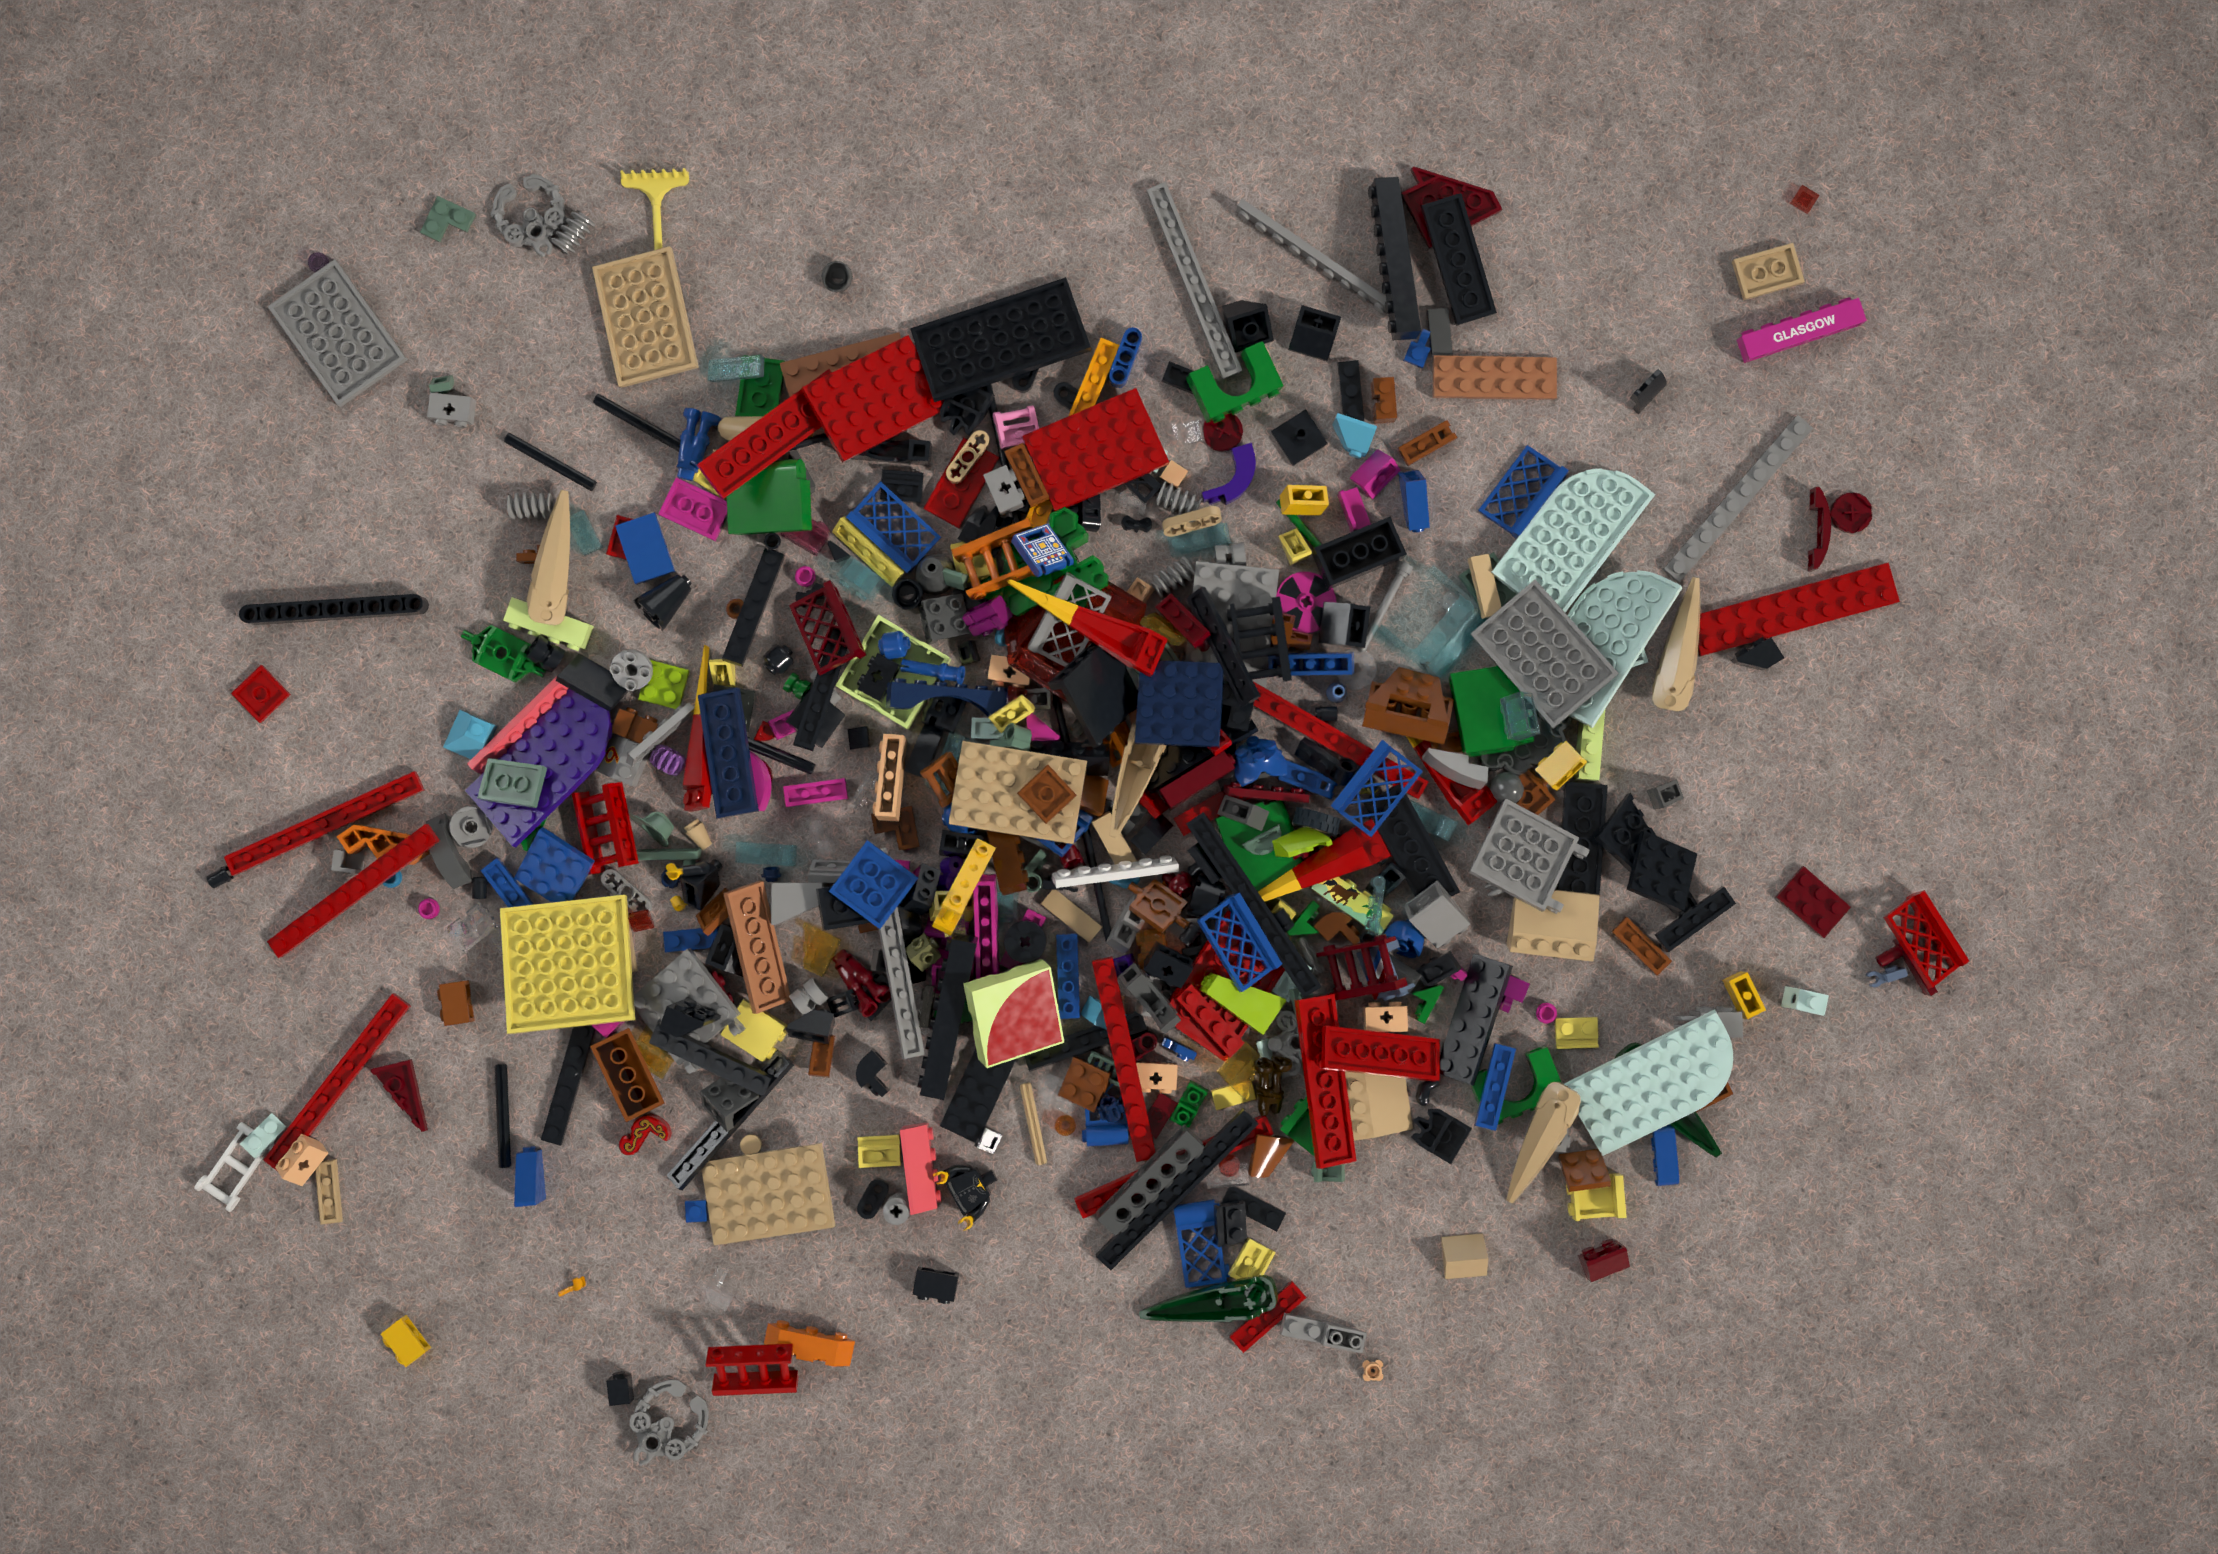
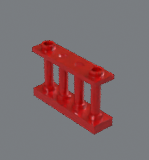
M622 782L602 785L603 793L590 796L589 791L572 793L583 852L595 860L588 875L603 873L605 871L604 865L615 862L618 863V867L639 864ZM605 801L607 813L594 816L592 804ZM609 821L611 834L598 837L596 824ZM613 842L616 854L603 857L600 845Z
M793 1343L708 1347L706 1367H716L717 1373H714L712 1395L797 1393L798 1370H789L788 1364L792 1362ZM779 1364L780 1371H768L767 1365ZM746 1365H758L759 1372H747ZM724 1366H737L738 1372L726 1373Z

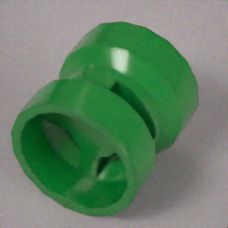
M793 672L785 682L783 690L788 693L793 692L795 697L801 700L810 689L812 683L807 680H800V676Z

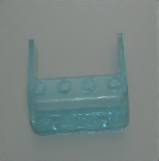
M1432 565L1427 572L1458 597L1455 604L1415 649H1410L1383 625H1380L1377 631L1424 672L1441 679L1450 672L1475 643L1476 640L1471 636V633L1488 618L1482 619L1479 605L1474 599L1437 567Z

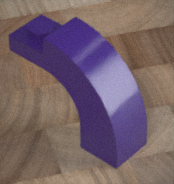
M1252 443L1231 449L1235 465L1234 477L1223 486L1202 492L1203 503L1215 504L1220 502V498L1223 497L1227 505L1245 493L1251 484L1256 467Z

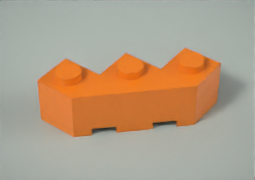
M352 825L336 837L348 854H357L366 847H369L378 859L411 834L363 825ZM427 850L408 865L416 864L429 855L430 851Z
M778 1320L777 1323H768L764 1345L793 1343L792 1355L796 1356V1359L814 1362V1360L825 1361V1365L833 1367L850 1366L855 1341L847 1338V1334L836 1332L835 1335H825L818 1332V1328L807 1326L806 1329H796L789 1326V1322Z

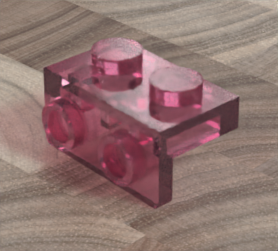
M812 519V531L781 532V536L817 557L830 537V530L823 522H816Z

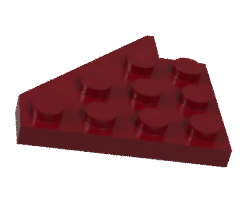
M1412 167L1410 170L1417 185L1401 193L1402 199L1429 249L1432 248V244L1422 214V205L1461 193L1471 227L1503 210L1493 191L1418 167Z

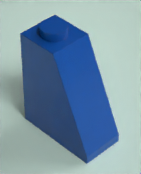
M1419 470L1399 472L1406 527L1409 531L1412 530V532H1422L1425 528H1430L1426 479Z
M535 1146L523 1147V1151L516 1153L514 1207L533 1206L546 1200L542 1149L536 1150Z

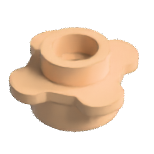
M1365 1360L1362 1363L1364 1368L1363 1379L1365 1381H1381L1383 1379L1381 1369L1383 1363L1381 1360H1376L1375 1362Z

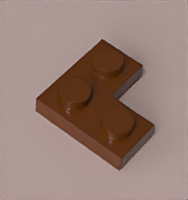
M912 806L900 808L899 822L878 820L875 814H871L874 833L880 834L895 831L899 851L920 847Z

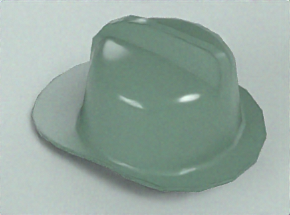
M652 812L642 819L630 814V818L661 846L668 847L667 839L671 835L674 826L666 815L660 812Z

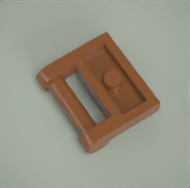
M946 752L930 766L920 771L922 777L927 779L938 797V803L942 808L949 805L953 800L959 765L951 752ZM936 771L949 791L947 796L933 775Z

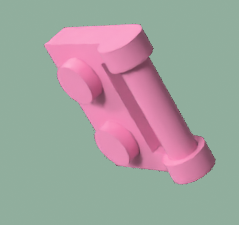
M1033 405L1027 406L1026 409L993 413V421L996 425L1001 449L1015 447L1021 443L1025 445L1022 436L1039 429ZM1029 418V422L1008 426L1003 424V421Z

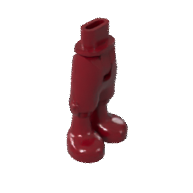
M842 949L832 958L836 964L835 969L847 986V990L853 989L854 993L852 995H856L859 999V1012L863 1017L873 1015L878 1008L874 1000L863 990V985L869 989L877 1002L885 1003L891 999L889 986L876 984L872 971L867 970L851 953L848 954L845 949Z

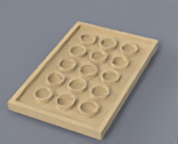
M670 246L592 267L619 387L622 388L699 368L673 249Z
M962 741L949 824L1074 844L1087 761ZM1046 765H1049L1077 796L1053 819L1045 824L1017 793Z
M822 1143L709 1160L701 1169L714 1245L835 1227Z

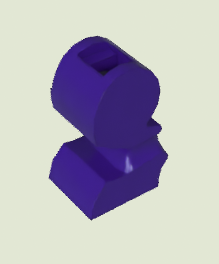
M959 856L947 857L941 861L940 870L943 875L939 876L938 891L950 890L955 877H957L964 864Z
M1133 953L1113 959L1117 978L1135 963Z

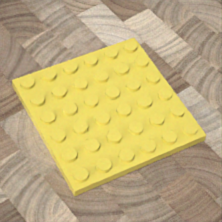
M627 895L500 908L507 1034L635 1020Z

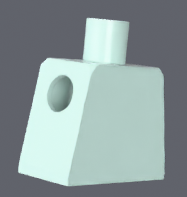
M1785 986L1781 1007L1824 1016L1829 995ZM1796 994V1000L1793 1003V996Z

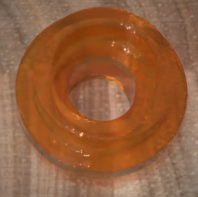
M1061 1115L1055 1122V1129L1062 1136L1071 1135L1076 1128L1075 1120L1069 1115ZM1062 1122H1068L1069 1128L1063 1129L1061 1126Z

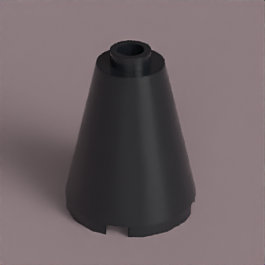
M677 574L636 597L633 601L638 609L643 608V615L655 627L661 628L663 631L692 590L690 587L692 583L685 575L680 576Z

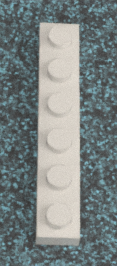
M1165 855L1161 856L1160 859L1151 860L1150 858H1143L1137 862L1121 861L1115 865L1100 864L1098 867L1092 868L1082 866L1077 870H1058L1052 873V881L1056 888L1179 872V864L1174 857Z

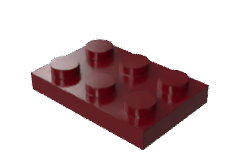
M1801 866L1775 897L1821 938H1825L1851 908L1804 866Z

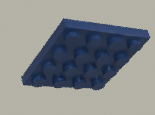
M1158 661L1152 676L1149 677L1139 671L1135 744L1220 748L1224 673L1220 663Z

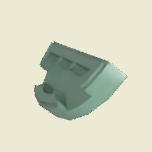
M1277 825L1242 845L1247 851L1255 855L1271 853L1274 850L1272 840L1281 837L1280 826Z

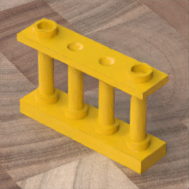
M978 838L976 839L941 905L942 908L932 927L950 936L952 935L996 847Z

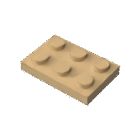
M1793 243L1732 261L1743 301L1801 285L1805 282Z

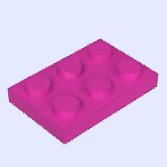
M675 478L658 515L716 542L727 519V501L679 478Z

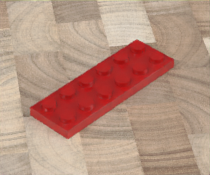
M1325 1025L1322 1027L1321 1069L1436 1082L1440 1080V1039Z

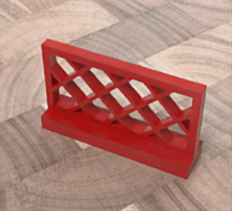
M1923 890L1906 897L1907 900L1883 918L1924 983L1930 989L1958 967L1964 966L1970 961L1926 891ZM1908 905L1914 910V916L1908 914ZM1895 915L1901 916V926H1897L1894 922L1893 917ZM1907 918L1914 920L1913 930L1906 928ZM1920 922L1925 927L1926 934L1919 932ZM1906 933L1913 934L1912 944L1906 941ZM1918 936L1925 938L1924 948L1918 946ZM1931 940L1937 946V951L1930 950ZM1917 950L1924 952L1923 962L1917 958ZM1930 954L1936 956V966L1929 964ZM1942 958L1946 960L1949 968H1942ZM1929 968L1935 970L1934 980H1931L1928 975Z

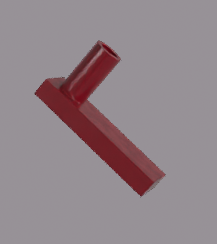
M1171 593L1156 606L1160 614L1194 648L1198 647L1201 652H1205L1210 648L1206 639L1211 635L1210 632Z
M1897 939L1893 940L1896 946L1875 957L1877 963L1882 968L1903 957L1924 995L1932 996L1938 992L1935 986L1928 989Z

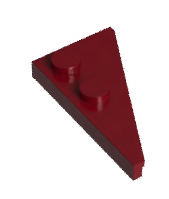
M412 1059L370 1069L371 1073L376 1075L382 1082L384 1089L392 1095L393 1100L402 1111L405 1110L412 1119L411 1122L421 1132L427 1131V1123Z

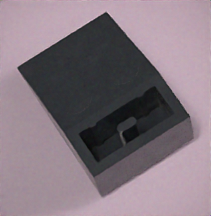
M721 923L705 963L743 977L732 927Z

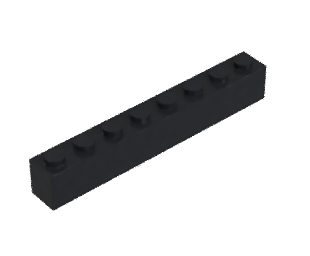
M1399 177L1374 178L1371 186L1368 188V197L1372 199L1371 217L1375 219L1374 236L1378 240L1376 252L1381 260L1379 273L1383 275L1384 281L1382 283V293L1386 295L1385 313L1389 315L1388 332L1391 333L1392 341L1417 339L1421 332V324Z
M953 932L952 939H947L945 951L949 952L948 959L943 958L941 971H945L944 979L939 978L937 990L941 991L940 998H935L933 1010L937 1011L936 1018L931 1017L929 1029L933 1030L932 1037H927L925 1049H929L928 1056H923L921 1068L925 1069L924 1076H919L917 1085L918 1088H921L920 1096L940 1100L945 1099L966 999L963 983L969 982L978 937Z

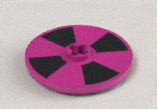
M1298 572L1290 575L1280 584L1276 597L1281 598L1283 613L1295 615L1293 631L1303 633L1319 631L1323 603L1336 602L1333 588L1327 590L1322 577L1313 572ZM1308 598V602L1311 604L1303 607L1304 603L1301 600Z

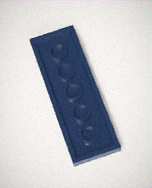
M736 687L698 695L716 819L759 812L740 688Z

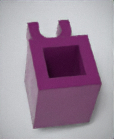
M1510 975L1499 1010L1509 1013L1513 1000L1523 1003L1530 983Z

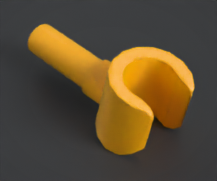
M585 1277L573 1278V1285L559 1291L558 1295L561 1297L571 1291H578L586 1286Z

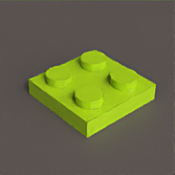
M650 660L653 667V675L649 683L641 688L638 700L672 709L678 708L682 702L690 670Z

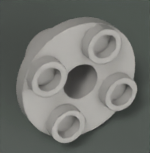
M626 649L619 652L613 658L610 673L620 686L628 691H634L643 688L649 683L653 675V667L651 661L644 653L635 649Z

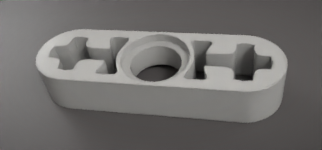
M608 869L603 872L601 882L615 896L622 895L621 891L625 886L632 889V896L627 898V905L635 914L647 915L652 910L651 900L621 873L614 869ZM608 874H615L616 876L614 877V879L618 883H620L621 880L624 881L623 884L619 885L617 891L614 889L615 887H617L615 883L607 882ZM638 894L639 897L636 899L639 902L645 901V907L647 909L646 911H639V905L636 902H633L632 905L629 902L632 901Z

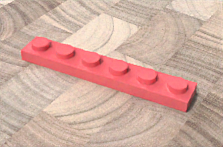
M556 676L467 763L469 767L482 774L485 771L488 758L498 759L506 754L507 749L513 743L520 740L522 734L527 729L536 725L537 719L551 710L552 705L558 699L565 696L569 688L557 682Z

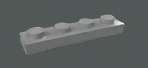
M688 702L684 707L680 705L676 708L670 719H663L657 726V730L654 732L649 731L639 745L634 744L627 751L626 762L631 767L638 763L692 716L694 707Z

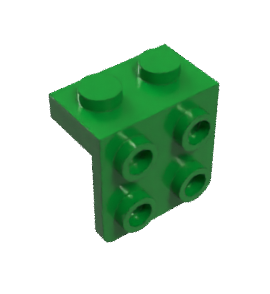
M1307 1097L1304 1100L1300 1098L1294 1106L1296 1110L1291 1116L1288 1114L1282 1120L1280 1130L1290 1136L1311 1155L1315 1156Z

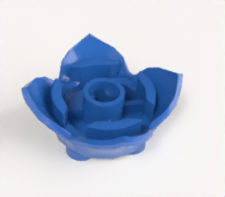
M1251 736L1235 751L1234 760L1236 763L1234 764V772L1237 781L1242 787L1256 781L1261 772H1266L1270 776L1287 775V762L1282 755V750L1277 748L1274 740L1259 739L1257 736Z

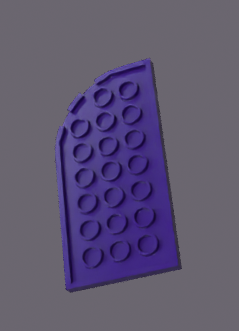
M568 689L566 695L552 705L551 710L537 719L536 725L527 729L522 734V738L513 743L507 749L506 754L498 758V760L541 765L547 768L537 808L478 799L484 772L465 790L513 847L516 848L599 766L606 754L605 749L612 735L609 711Z

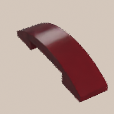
M1814 487L1810 490L1809 510L1817 511V548L1808 551V572L1817 570L1822 564L1831 537L1830 510L1826 497L1820 487Z

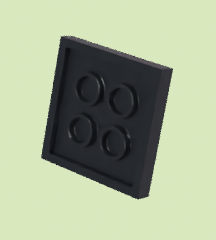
M1647 831L1640 832L1626 890L1678 912L1685 911L1697 853Z

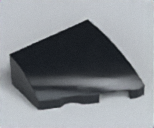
M1659 369L1630 397L1636 403L1633 410L1638 414L1667 385L1666 378Z

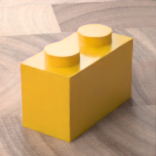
M1287 485L1279 495L1281 513L1285 515H1321L1329 505L1327 486Z
M1567 741L1555 746L1554 752L1549 757H1544L1535 769L1556 791L1587 763Z
M1740 971L1722 980L1736 1010L1742 1012V1018L1749 1019L1766 1011L1748 972Z
M407 1315L400 1318L380 1334L383 1337V1343L393 1350L396 1354V1360L401 1365H404L405 1368L431 1349V1346Z

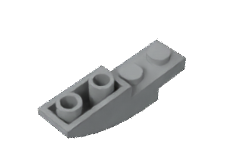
M1284 1313L1279 1334L1283 1336L1317 1342L1323 1346L1357 1353L1363 1352L1367 1335L1366 1332L1349 1326Z

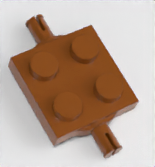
M1529 769L1524 774L1518 776L1524 786L1522 798L1516 803L1517 805L1539 815L1556 800L1548 791L1546 786L1548 783L1543 778L1535 777Z
M1156 879L1143 888L1134 882L1129 884L1128 889L1137 895L1136 899L1130 904L1129 910L1156 930L1163 933L1174 922L1183 929H1186L1190 922L1180 916L1188 902Z

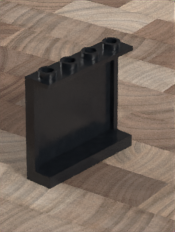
M1093 642L1048 683L1051 690H1062L1087 736V739L1081 744L1082 747L1092 746L1094 748L1101 745L1103 739L1113 733L1114 728L1124 722L1129 713L1137 709L1138 689L1125 664Z

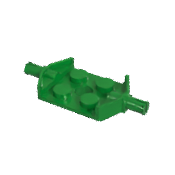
M493 625L488 626L478 635H474L467 630L462 632L470 636L467 637L461 634V638L470 641L472 644V661L513 682H517L528 673H534L541 678L544 677V674L538 672V670L546 673V670L525 657L531 644ZM504 647L507 654L503 659H499L497 651L499 648Z

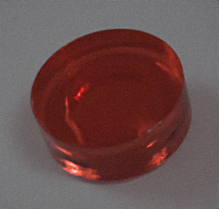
M1228 1154L1219 1163V1171L1227 1177L1236 1175L1240 1168L1238 1158L1231 1154Z

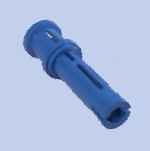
M903 659L901 665L905 666L900 667L901 672L938 677L940 681H955L960 685L965 677L964 666L953 667L948 666L947 663L935 665Z

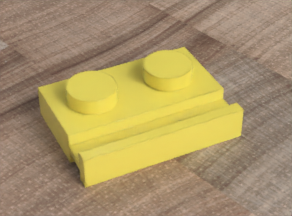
M1598 1017L1556 1018V1049L1599 1048Z
M900 1134L857 1137L859 1168L901 1166Z
M1248 1237L1228 1275L1236 1280L1264 1275L1275 1255V1251Z

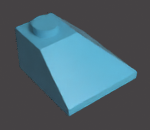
M1337 413L1332 426L1345 451L1349 452V455L1354 458L1360 459L1361 456L1365 457L1377 426Z
M459 710L443 748L472 759L492 740L498 726Z

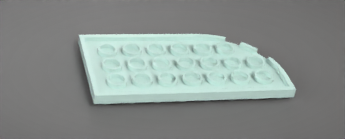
M1601 468L1575 474L1563 481L1553 491L1491 573L1516 594L1536 579L1559 607L1566 612L1655 494L1633 477L1620 471L1603 470Z
M1637 570V572L1626 573L1622 571L1608 575V578L1597 584H1592L1581 594L1567 616L1619 674L1570 714V717L1591 728L1595 726L1682 590L1681 585L1648 571Z
M1714 1009L1564 1083V1085L1577 1091L1580 1095L1581 1103L1578 1115L1602 1153V1156L1712 1102L1723 1090L1730 1077L1733 1066L1732 1043L1724 1024Z

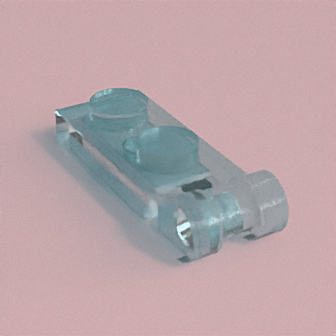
M1374 876L1370 881L1374 889L1373 896H1369L1368 909H1371L1370 917H1366L1365 929L1368 930L1367 934L1378 935L1385 879L1381 876Z

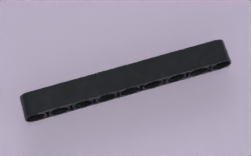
M404 594L248 604L239 610V618L241 621L251 625L421 615L427 612L429 603L426 598L420 595ZM416 600H420L421 603L418 609H414V602ZM399 601L400 607L394 611L393 604ZM378 602L379 609L374 612L372 609L373 605ZM358 604V611L353 613V605ZM337 605L338 611L333 615L331 612L332 607ZM316 606L317 613L312 616L311 609ZM296 608L295 616L291 617V610ZM275 609V616L270 618L271 610ZM254 610L255 616L250 620L249 614Z

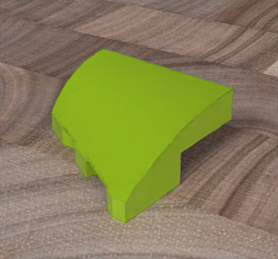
M1302 827L1272 840L1276 857H1293L1301 853L1313 851V847L1318 845L1330 846L1332 845V840L1318 830Z

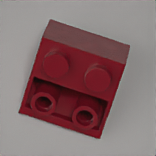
M1608 1239L1601 1243L1602 1246L1598 1248L1588 1247L1583 1249L1582 1254L1578 1255L1586 1278L1590 1282H1594L1629 1268L1628 1253L1624 1245L1617 1240Z

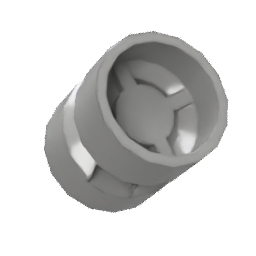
M1244 542L1232 543L1231 547H1228L1226 544L1215 546L1216 563L1246 566ZM1231 553V562H1226L1225 554Z
M814 977L803 984V989L798 988L789 995L793 1004L803 1015L815 1010L816 1004L821 1005L829 999L827 992Z

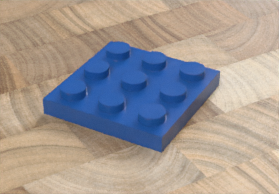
M542 827L538 830L514 879L551 903L575 900L595 860Z
M867 840L829 892L881 929L917 881L918 877Z

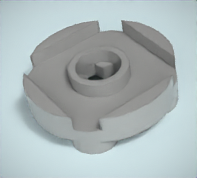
M468 806L461 808L450 818L448 830L451 839L457 846L473 849L480 847L489 839L492 832V822L482 810L477 807ZM467 822L476 826V830H473L474 833L465 830Z

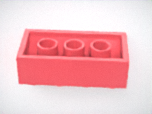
M928 1123L905 1125L900 1129L910 1215L937 1209L938 1203L942 1202L941 1190L936 1188L939 1175L933 1176V1173L938 1172V1169H934L933 1161L937 1160L936 1150L931 1148L930 1141L934 1140L933 1127H929Z

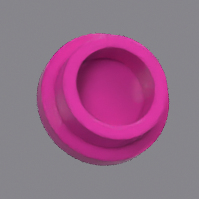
M803 566L796 571L795 580L800 586L809 587L815 582L816 574L812 568Z
M431 898L424 899L418 906L420 916L425 919L435 918L440 911L438 902Z
M1542 1003L1536 1009V1017L1540 1022L1548 1024L1556 1019L1557 1010L1550 1003Z

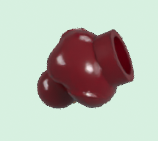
M1181 871L1176 876L1174 873L1162 875V884L1168 886L1171 891L1181 898H1186L1193 892L1192 877L1188 872Z

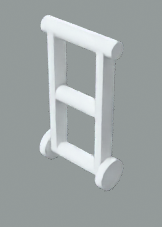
M243 1122L237 1126L236 1129L239 1132L210 1174L202 1176L194 1187L197 1191L205 1190L226 1204L228 1212H231L238 1204L240 1197L237 1195L267 1151H270L275 1143H272L253 1161L250 1167L232 1157L230 1154L244 1134L248 1136L254 1131V1129ZM224 1163H227L244 1175L230 1196L211 1184Z

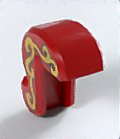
M654 1114L641 1116L634 1121L631 1127V1135L628 1133L620 1139L619 1149L624 1155H634L637 1153L650 1131L664 1141L670 1140L672 1134L670 1125L662 1117Z

